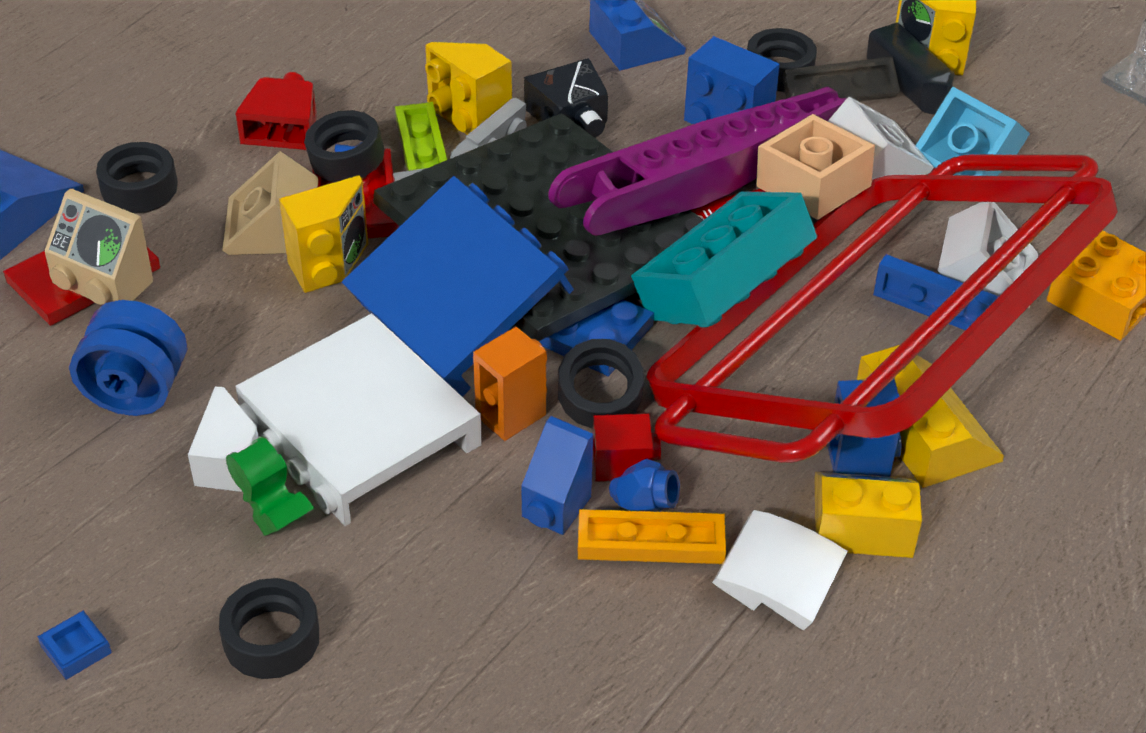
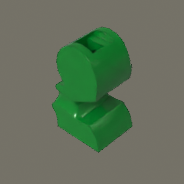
M263 436L254 439L252 445L240 452H231L226 456V465L236 485L242 490L243 500L250 503L253 509V520L264 536L280 530L314 509L308 498L300 491L296 494L288 492L285 486L287 465L281 454H278L272 444Z

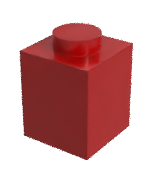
M649 414L593 416L595 482L612 481L614 478L621 477L627 468L645 459L652 461L661 460V440L655 432H651Z

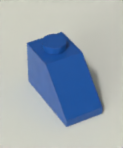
M550 416L545 423L521 485L522 517L538 527L548 528L564 535L579 515V509H583L591 498L593 433Z

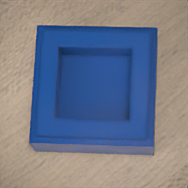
M84 610L37 636L41 648L65 680L112 653L109 642Z

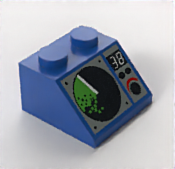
M590 0L589 32L620 71L685 54V46L654 9L643 1Z

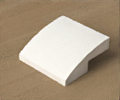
M753 510L712 583L754 611L763 603L804 631L813 623L848 551L802 525L769 513Z

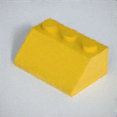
M899 345L861 356L857 380H865ZM917 355L894 378L899 396L932 365L930 362ZM951 388L920 420L900 432L902 445L900 458L922 488L1003 462V453Z

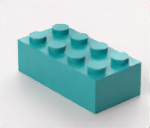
M741 191L632 274L631 277L644 309L654 312L655 321L709 327L718 323L722 319V314L733 305L746 300L750 296V292L759 284L773 278L777 274V270L786 262L799 257L804 252L803 249L814 241L817 235L802 193Z

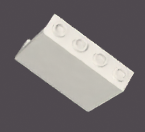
M372 313L236 385L239 406L257 426L258 435L266 438L277 453L281 454L294 481L298 485L305 484L313 492L319 507L327 514L332 512L344 526L351 523L350 502L438 450L455 442L466 453H469L482 445L480 413Z

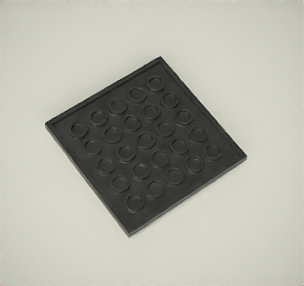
M562 113L375 189L373 204L401 226L448 180L455 176L467 187L474 183L489 199L487 205L492 209L496 205L501 206L514 220L515 224L512 227L518 232L523 227L526 228L541 244L542 247L539 250L546 255L549 251L554 252L568 267L569 270L564 275L574 290L569 294L559 284H556L514 324L528 337L537 341L636 293L637 290L631 275L703 221L691 210L602 235L595 236L589 233L583 226V220L586 211L594 201L567 208H558L548 198L549 189L554 179L563 170L612 153L613 151Z

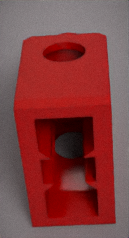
M296 72L286 73L283 79L260 78L235 113L240 144L306 150L304 143L306 132L316 121L314 84L310 81H305Z

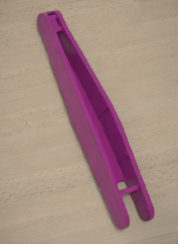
M824 87L813 92L781 99L678 129L563 170L552 182L548 198L558 208H567L594 201L585 213L583 226L589 233L595 236L701 207L732 193L757 178L759 145L812 114L828 121L847 98L841 99L838 97V92L834 89Z

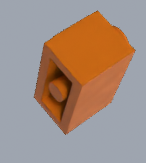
M515 327L473 352L475 409L480 413L481 421L494 433L506 441L546 416L547 354L539 341L531 339L519 328Z

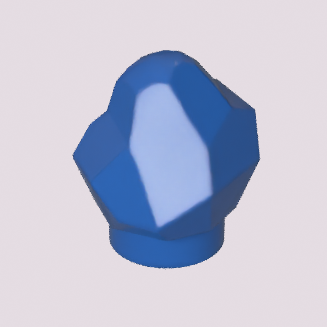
M645 459L627 468L621 477L614 478L610 483L609 493L621 508L629 511L660 512L663 508H674L677 505L680 495V481L675 470H666L661 463Z

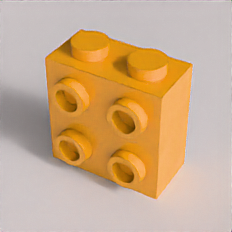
M1102 230L1051 283L1046 301L1121 341L1146 316V252Z

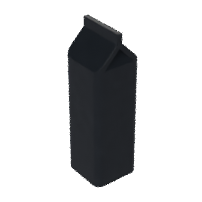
M898 22L875 29L869 34L866 59L922 112L935 115L951 88L954 87L955 73Z

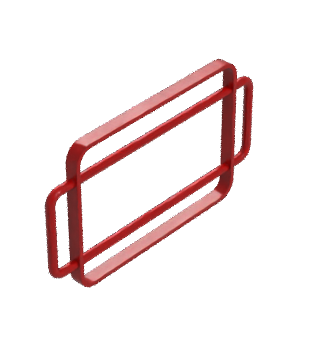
M969 154L953 157L942 162L928 175H888L872 179L869 188L832 210L813 225L817 238L803 249L804 252L799 257L786 262L777 270V274L773 278L762 282L754 288L746 300L728 309L722 314V319L718 323L709 327H699L697 325L650 367L646 378L658 406L667 408L656 421L655 433L661 441L672 445L780 463H793L814 456L837 434L880 438L909 428L924 416L1115 218L1118 210L1111 182L1104 178H1096L1099 171L1096 160L1085 155ZM963 171L1076 172L1072 177L954 175ZM899 200L694 385L675 382L867 210L883 202ZM923 200L1044 203L840 404L718 388ZM1069 204L1089 205L902 395L886 404L866 407ZM690 412L813 431L798 441L782 443L676 425Z

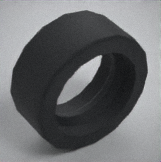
M773 28L754 34L748 41L747 50L765 58L786 57L794 60V62L787 63L777 62L780 64L777 91L798 90L808 85L813 79L817 47L813 40L805 34L792 29Z
M356 110L337 111L323 116L315 121L307 130L304 140L314 173L322 179L332 182H338L359 175L363 178L376 170L384 157L385 149L376 120L367 113ZM346 140L363 141L355 148L344 152L326 151L333 145Z
M130 142L119 145L106 152L97 163L96 174L104 201L131 213H144L157 209L169 202L177 192L178 181L174 160L169 151L158 144ZM136 172L156 174L140 182L126 183L118 181L126 175Z
M590 339L575 345L565 354L558 369V399L564 412L576 423L593 429V416L624 415L637 412L643 397L644 370L637 355L626 345L611 339ZM593 365H606L617 369L626 377L627 390L617 400L609 403H595L584 399L576 392L574 388L576 374L582 369Z
M280 578L259 579L243 585L229 596L219 614V632L223 650L230 664L244 675L259 679L281 678L296 672L311 660L319 645V622L317 608L309 592L295 582ZM280 611L291 614L300 621V626L295 633L288 639L276 644L256 645L246 642L240 637V630L249 620L266 612Z

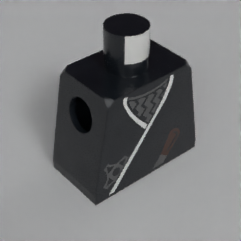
M589 58L524 77V103H526V111L539 122L562 113L594 138L602 134L608 119V93Z

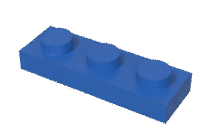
M885 254L879 263L873 295L930 316L963 283ZM982 290L949 324L966 330L999 296Z

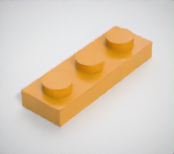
M579 509L577 560L723 564L725 560L724 514Z

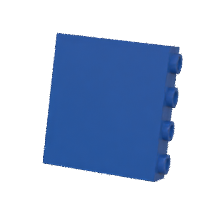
M453 176L357 266L342 283L370 313L378 318L463 397L471 387L461 375L474 364V351L507 332L556 284H559L569 294L574 288L564 275L569 270L568 267L554 252L549 251L546 255L539 250L542 247L539 241L526 228L523 227L518 232L512 227L515 224L514 220L501 206L496 205L492 209L487 205L489 202L487 196L474 183L467 187Z

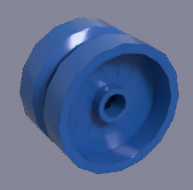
M129 300L105 303L94 312L87 326L84 338L80 340L69 365L72 382L83 396L99 407L114 413L132 416L153 413L164 405L174 379L178 374L188 350L186 337L176 321L160 309L142 302Z

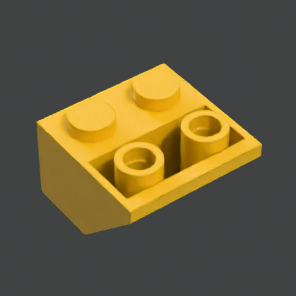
M430 42L425 45V70L428 84L427 102H433L435 113L454 125L460 132L468 135L512 99V61L489 45Z

